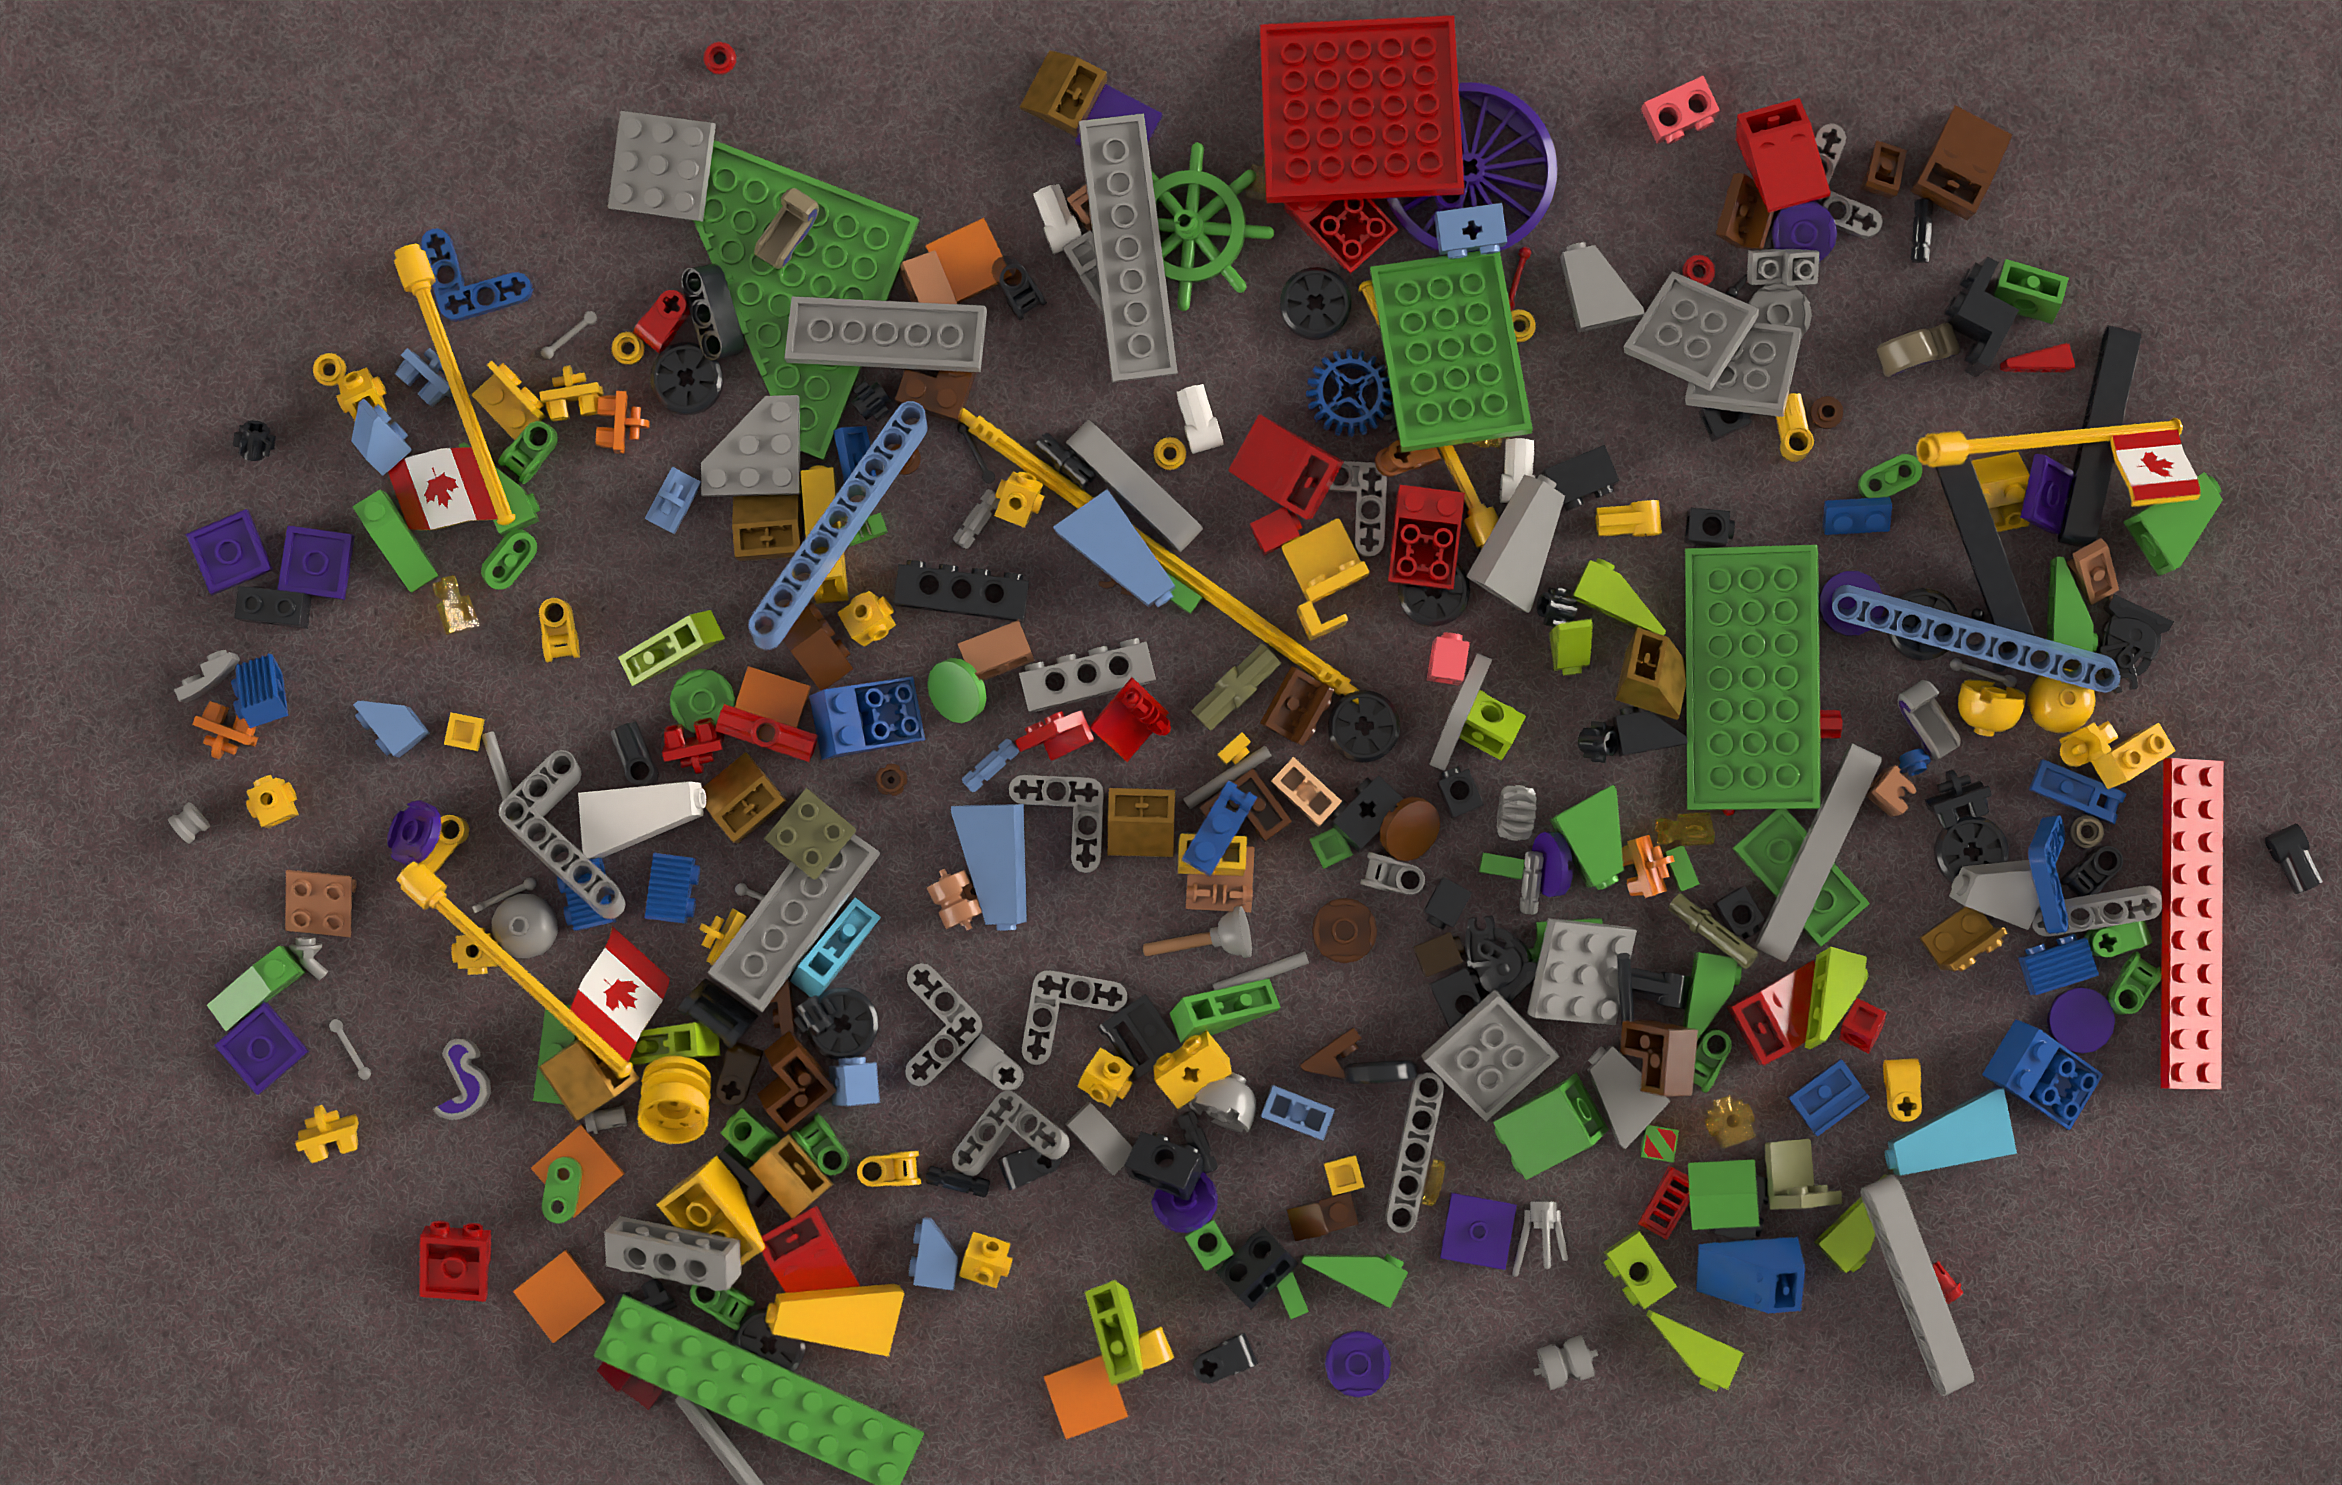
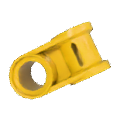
M558 598L545 600L539 608V617L542 631V648L546 662H552L553 658L565 656L579 658V641L571 606L566 601ZM555 604L561 605L564 611L562 619L558 622H552L548 616L549 609ZM567 644L566 646L555 647L556 645Z
M1918 1058L1884 1060L1883 1075L1888 1112L1896 1121H1913L1919 1117L1922 1110ZM1903 1098H1905L1906 1103H1911L1912 1110L1906 1111V1116H1904L1903 1111H1898L1897 1104L1903 1103Z
M919 1151L892 1152L886 1155L868 1156L860 1162L857 1168L858 1179L864 1185L871 1187L921 1184V1179L917 1177L916 1157L919 1156ZM903 1161H906L907 1176L904 1175ZM876 1162L880 1165L882 1174L878 1179L869 1180L864 1176L863 1167L866 1163Z
M1161 1326L1138 1335L1143 1370L1153 1368L1174 1358Z

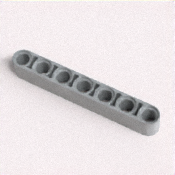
M1853 743L1847 748L1821 802V809H1818L1757 938L1756 949L1784 962L1789 958L1874 779L1882 757Z
M1889 1175L1861 1188L1862 1200L1930 1378L1936 1390L1942 1396H1946L1974 1382V1375L1904 1190L1894 1175Z

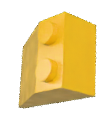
M717 1156L675 1185L656 1204L677 1228L740 1240L741 1265L765 1248L738 1181Z

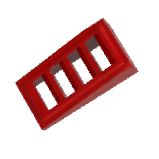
M2064 343L2008 358L2001 362L2000 368L2001 371L2065 373L2075 368V362L2070 345Z
M1668 1166L1637 1224L1667 1240L1690 1202L1689 1176ZM1672 1179L1687 1187L1684 1193L1669 1185ZM1665 1191L1680 1198L1679 1203L1676 1204L1663 1197ZM1660 1202L1673 1209L1672 1216L1656 1208L1658 1203ZM1652 1213L1668 1222L1665 1228L1649 1219Z

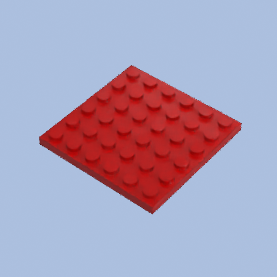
M1454 15L1260 24L1266 203L1464 195Z

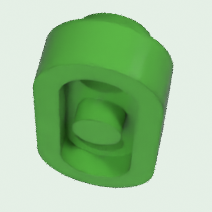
M1899 455L1862 474L1858 482L1859 492L1863 498L1890 497L1916 484L1922 475V465L1913 455ZM1900 466L1908 468V477L1904 478L1899 475L1898 469ZM1871 480L1879 482L1880 489L1878 491L1870 489L1869 482Z
M521 529L512 530L506 534L484 561L481 567L483 580L490 587L497 590L508 588L534 558L537 552V543L534 537ZM521 540V547L514 550V543ZM496 566H501V571L497 575H493V569Z
M558 1158L548 1168L542 1212L553 1223H563L570 1220L577 1209L583 1171L580 1163L574 1158ZM561 1168L569 1170L570 1176L567 1180H562L559 1177V1170ZM556 1200L561 1201L564 1205L561 1213H557L553 1209V1203Z

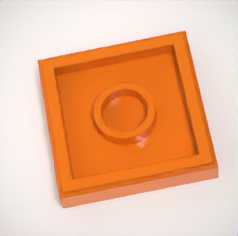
M984 218L925 245L928 253L936 250L957 303L998 285L992 275V266L994 261L1001 257L1002 254ZM1009 269L1004 274V280L1012 278Z
M748 666L735 708L798 728L811 686ZM764 725L759 730V738L769 742L775 736L773 725Z
M583 1124L579 1125L531 1167L540 1180L546 1184L548 1168L554 1160L561 1157H571L580 1163L583 1175L577 1209L573 1218L579 1215L625 1174L590 1132H587ZM561 1168L559 1170V1177L562 1180H567L570 1176L569 1170Z
M568 1250L563 1251L513 1291L553 1344L607 1302Z
M1102 1355L1044 1375V1380L1065 1439L1128 1417L1117 1384L1114 1386L1110 1384Z

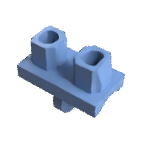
M408 348L401 354L405 360L400 364L395 374L408 386H411L421 374L429 380L418 392V395L426 403L433 407L445 396L449 398L453 396L449 384L438 374L440 370L444 373L438 354L431 348L424 353V356L431 361L429 365Z
M672 467L645 519L675 535L701 486V481Z

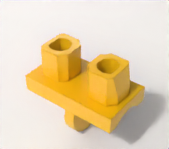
M570 365L563 366V376L552 378L554 387L566 386L565 388L539 392L540 400L546 406L550 419L553 422L569 419L567 402L579 401L582 416L597 415L598 397L603 396L602 386H599L598 382L575 386L576 383L586 382V376L584 372L573 374Z
M2108 721L2099 726L2095 722L2059 739L2061 743V758L2067 765L2079 767L2112 751L2108 744L2116 740L2118 735Z
M732 908L721 932L719 930L725 919L719 916L715 917L711 926L702 923L699 928L707 933L701 945L710 949L715 938H717L706 960L712 966L748 920L746 915Z
M323 1105L315 1106V1117L305 1119L307 1129L300 1130L298 1132L299 1139L295 1141L298 1152L304 1150L311 1163L322 1161L328 1157L329 1152L326 1143L336 1141L340 1153L345 1154L355 1151L358 1147L356 1131L359 1122L357 1116L353 1114L340 1118L337 1110L327 1113Z

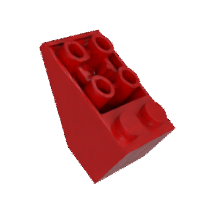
M1800 98L1737 115L1736 141L1768 213L1831 196L1811 122Z
M1371 199L1284 203L1283 209L1301 229L1350 274L1399 231Z
M1259 414L1228 471L1305 519H1313L1344 461Z
M1399 485L1393 521L1388 582L1449 590L1454 589L1464 492Z
M1813 960L1726 1007L1757 1065L1764 1066L1806 1042L1815 970Z
M817 1205L761 1236L765 1246L761 1252L785 1293L861 1287Z

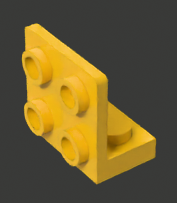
M491 360L487 366L494 374L472 396L516 440L526 426L535 421L541 422L546 417L540 411L544 405L526 386L522 390L518 388L522 381L504 363L497 366Z
M1335 519L1282 546V551L1307 601L1311 600L1312 604L1368 577L1370 573L1365 562L1360 561L1340 519Z

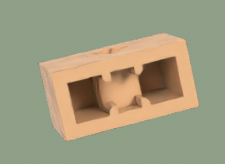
M1294 757L1270 782L1318 827L1342 802Z

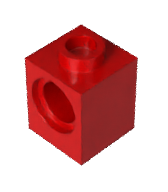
M1282 507L1250 523V529L1265 556L1281 548L1284 544L1299 538L1298 530L1302 529V525L1296 513H1289L1287 508Z
M1857 998L1842 1024L1839 1040L1869 1054L1884 1027L1887 1012Z

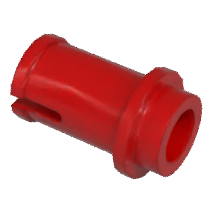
M1938 1260L1932 1266L1946 1303L1949 1305L1964 1292L1960 1288L1962 1284L1960 1282L1956 1284Z

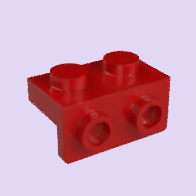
M1081 710L1065 717L1062 711L1044 719L1046 725H1044L1043 721L1025 728L1026 735L1015 740L1020 752L1044 744L1050 760L1053 761L1093 742L1094 738Z

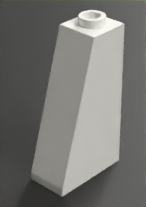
M682 782L578 793L583 855L588 859L604 858L704 816L703 808L706 806V794L701 787V783Z

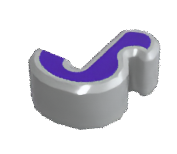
M1922 680L1900 693L1897 704L1904 719L1921 740V746L1930 758L1938 760L1958 748L1961 739L1935 699L1939 694L1938 690L1929 681Z
M454 1039L446 1044L442 1055L462 1094L433 1108V1111L439 1117L449 1120L463 1119L474 1115L486 1105L491 1094L490 1079L485 1071L471 1063L472 1059L480 1057L477 1045L468 1039Z

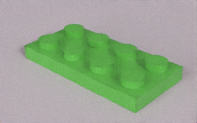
M1776 809L1732 849L1772 895L1777 898L1807 832L1787 809ZM1835 863L1803 927V930L1818 947L1824 945L1870 904Z

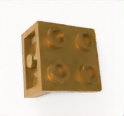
M1964 906L1920 936L1919 939L1941 970H1952L1953 972L1959 970L1961 972L1976 962L1975 955L1984 951L1989 953L2004 942L2001 937L2008 932L2004 927L1993 928L1982 912Z

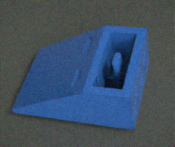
M913 676L825 689L809 696L816 735H819L818 745L821 760L925 740Z
M2015 1019L1982 1075L1998 1087L2004 1088L2006 1092L2070 1130L2104 1074L2040 1029Z
M1798 1237L1723 1243L1713 1242L1698 1245L1697 1292L1765 1313L1801 1311L1805 1266Z

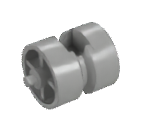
M1582 1335L1567 1339L1564 1342L1563 1349H1559L1556 1345H1547L1537 1349L1540 1364H1538L1539 1368L1533 1369L1535 1376L1541 1374L1542 1377H1545L1549 1390L1565 1386L1570 1376L1580 1381L1595 1376L1591 1361H1593V1357L1598 1356L1597 1350L1590 1351L1589 1348L1587 1349Z

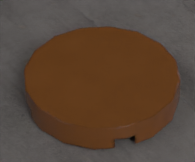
M1409 797L1396 804L1398 807L1393 812L1389 810L1380 828V842L1382 846L1386 849L1387 853L1401 861L1417 859L1427 852L1435 842L1440 829V817L1437 809L1423 798Z
M1349 898L1331 900L1321 907L1314 918L1312 926L1314 944L1320 953L1331 961L1340 963L1358 961L1367 955L1375 944L1378 931L1375 917L1368 907L1358 900Z

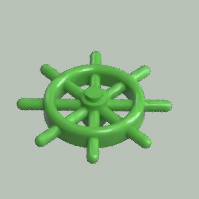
M1198 142L1194 143L1191 147L1189 170L1169 174L1160 180L1151 170L1155 203L1157 205L1161 201L1174 217V219L1158 218L1159 231L1174 232L1161 243L1165 277L1179 282L1177 307L1180 311H1186L1190 307L1192 283L1207 281L1220 274L1223 275L1236 292H1244L1247 285L1231 265L1238 257L1245 238L1271 239L1274 236L1272 227L1246 225L1244 210L1237 197L1238 194L1255 181L1257 177L1256 172L1249 169L1228 186L1216 176L1202 172L1204 146ZM1188 186L1186 210H1184L1170 191ZM1201 187L1210 189L1218 194L1198 212ZM1227 205L1231 216V223L1207 222ZM1206 235L1230 236L1226 247L1220 253ZM1183 242L1181 266L1177 267L1166 262L1164 258ZM1195 244L1211 261L1210 263L1193 268Z

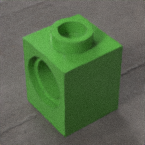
M743 1108L728 1119L726 1127L721 1131V1134L736 1149L755 1163L781 1140L761 1120ZM752 1129L751 1135L745 1140L747 1132Z
M1213 1218L1202 1228L1185 1235L1187 1242L1205 1271L1234 1254ZM1204 1233H1212L1217 1238L1216 1247L1210 1251H1205L1198 1245V1239Z

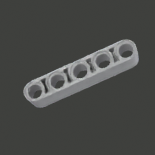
M1087 420L1065 442L1089 468L1166 541L1171 543L1177 551L1182 552L1203 530L1202 526L1090 420Z
M1429 1072L1419 1074L1412 1084L1385 1213L1387 1224L1398 1233L1410 1231L1417 1221L1444 1091L1442 1080L1437 1075ZM1426 1078H1432L1437 1085L1436 1092L1429 1097H1424L1419 1091L1420 1082ZM1420 1110L1426 1111L1430 1116L1429 1125L1423 1129H1417L1412 1123L1413 1115ZM1412 1143H1419L1423 1148V1155L1417 1161H1410L1405 1155L1406 1148ZM1406 1175H1411L1416 1180V1188L1409 1194L1402 1193L1399 1189V1181ZM1399 1208L1407 1209L1410 1214L1408 1223L1403 1226H1397L1392 1221L1393 1212Z

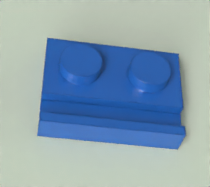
M1838 1059L1787 1097L1804 1122L1812 1130V1133L1817 1137L1870 1098L1842 1059Z

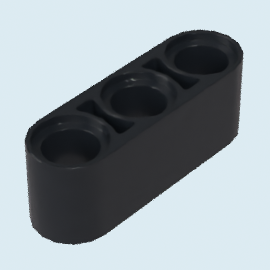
M716 264L687 268L682 274L681 283L703 354L710 360L740 354L744 347V339L723 270Z

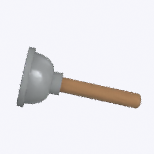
M1242 906L1234 907L1233 911L1228 912L1220 919L1218 927L1210 928V932L1145 943L1143 945V953L1145 956H1153L1213 944L1214 947L1222 946L1229 954L1250 958L1252 955V942L1245 911Z

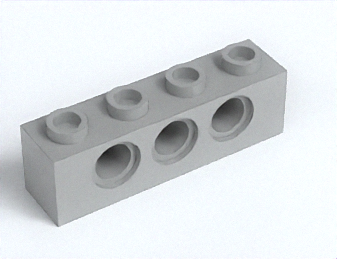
M1139 638L1120 642L1121 648L1108 651L1107 646L1088 650L1089 656L1076 659L1075 654L1056 658L1057 664L1045 667L1044 662H1038L1024 666L1026 672L1019 673L1029 714L1118 692L1131 677L1141 686L1155 683L1156 677L1147 642L1140 643ZM1116 658L1126 660L1129 665L1127 672L1123 675L1113 674L1109 669L1112 660ZM1084 666H1091L1097 672L1095 680L1091 683H1083L1078 679V671ZM1052 674H1059L1065 679V684L1059 691H1051L1046 686V680Z
M619 1216L604 1232L607 1267L620 1269L623 1272L646 1274L653 1278L675 1280L682 1284L710 1287V1289L716 1291H727L741 1275L740 1240L622 1216Z

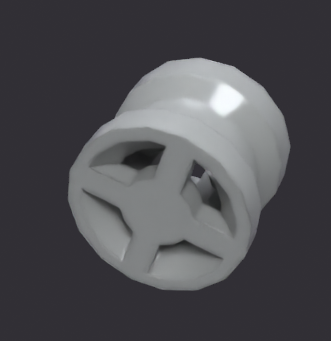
M190 802L183 806V811L180 814L172 815L168 818L175 832L188 844L195 840V835L199 831H206L210 828L206 818Z

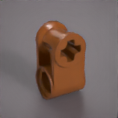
M1396 440L1389 447L1377 453L1375 465L1382 475L1393 477L1439 461L1441 456L1437 447L1401 452L1400 442Z

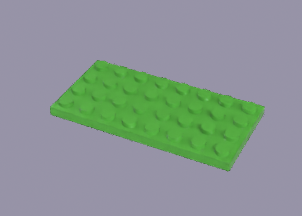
M1818 545L1685 549L1688 742L1687 810L1821 809Z

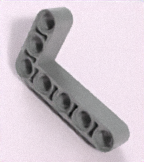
M565 750L555 751L502 801L498 810L499 816L507 829L600 916L606 919L616 918L622 914L625 908L624 897L616 884L543 818L578 784L582 775L578 763L570 752ZM571 765L568 772L557 774L561 766ZM539 788H547L543 796L533 797L535 791ZM515 811H523V815L519 819L510 820V816ZM546 832L542 840L532 841L536 833ZM560 853H569L565 861L555 862V858ZM583 874H592L588 882L584 884L577 883ZM606 895H615L614 900L610 904H600L602 898Z

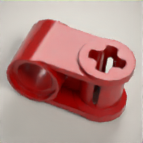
M676 290L664 291L650 310L639 320L633 334L655 351L661 353L671 343L679 328L690 315L685 295ZM671 300L678 301L677 304L680 307L678 312L671 311L672 307L669 305Z

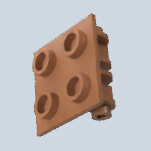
M1246 846V870L1244 876L1211 875L1209 877L1208 875L1188 874L1186 909L1233 911L1234 907L1242 906L1245 912H1251L1255 847Z
M286 870L285 931L351 937L352 892L355 893L357 881L348 875L341 876L329 873Z

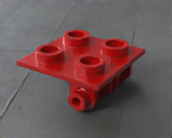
M1132 677L1089 726L1126 762L1130 760L1152 733L1166 736L1171 731L1170 720L1166 718L1169 712Z

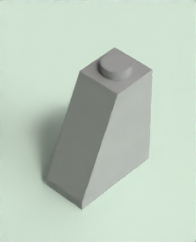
M1585 242L1566 247L1567 251L1562 253L1560 260L1577 333L1642 318L1645 314L1643 306L1595 245L1586 247Z
M2029 860L1962 866L1959 875L1953 880L1952 890L1949 897L1964 906L2029 930L2040 906Z
M1601 1046L1588 1059L1591 1065L1587 1072L1616 1143L1621 1148L1626 1149L1667 1106L1670 1100L1664 1096L1640 1091L1642 1074L1613 1046H1608L1606 1050Z

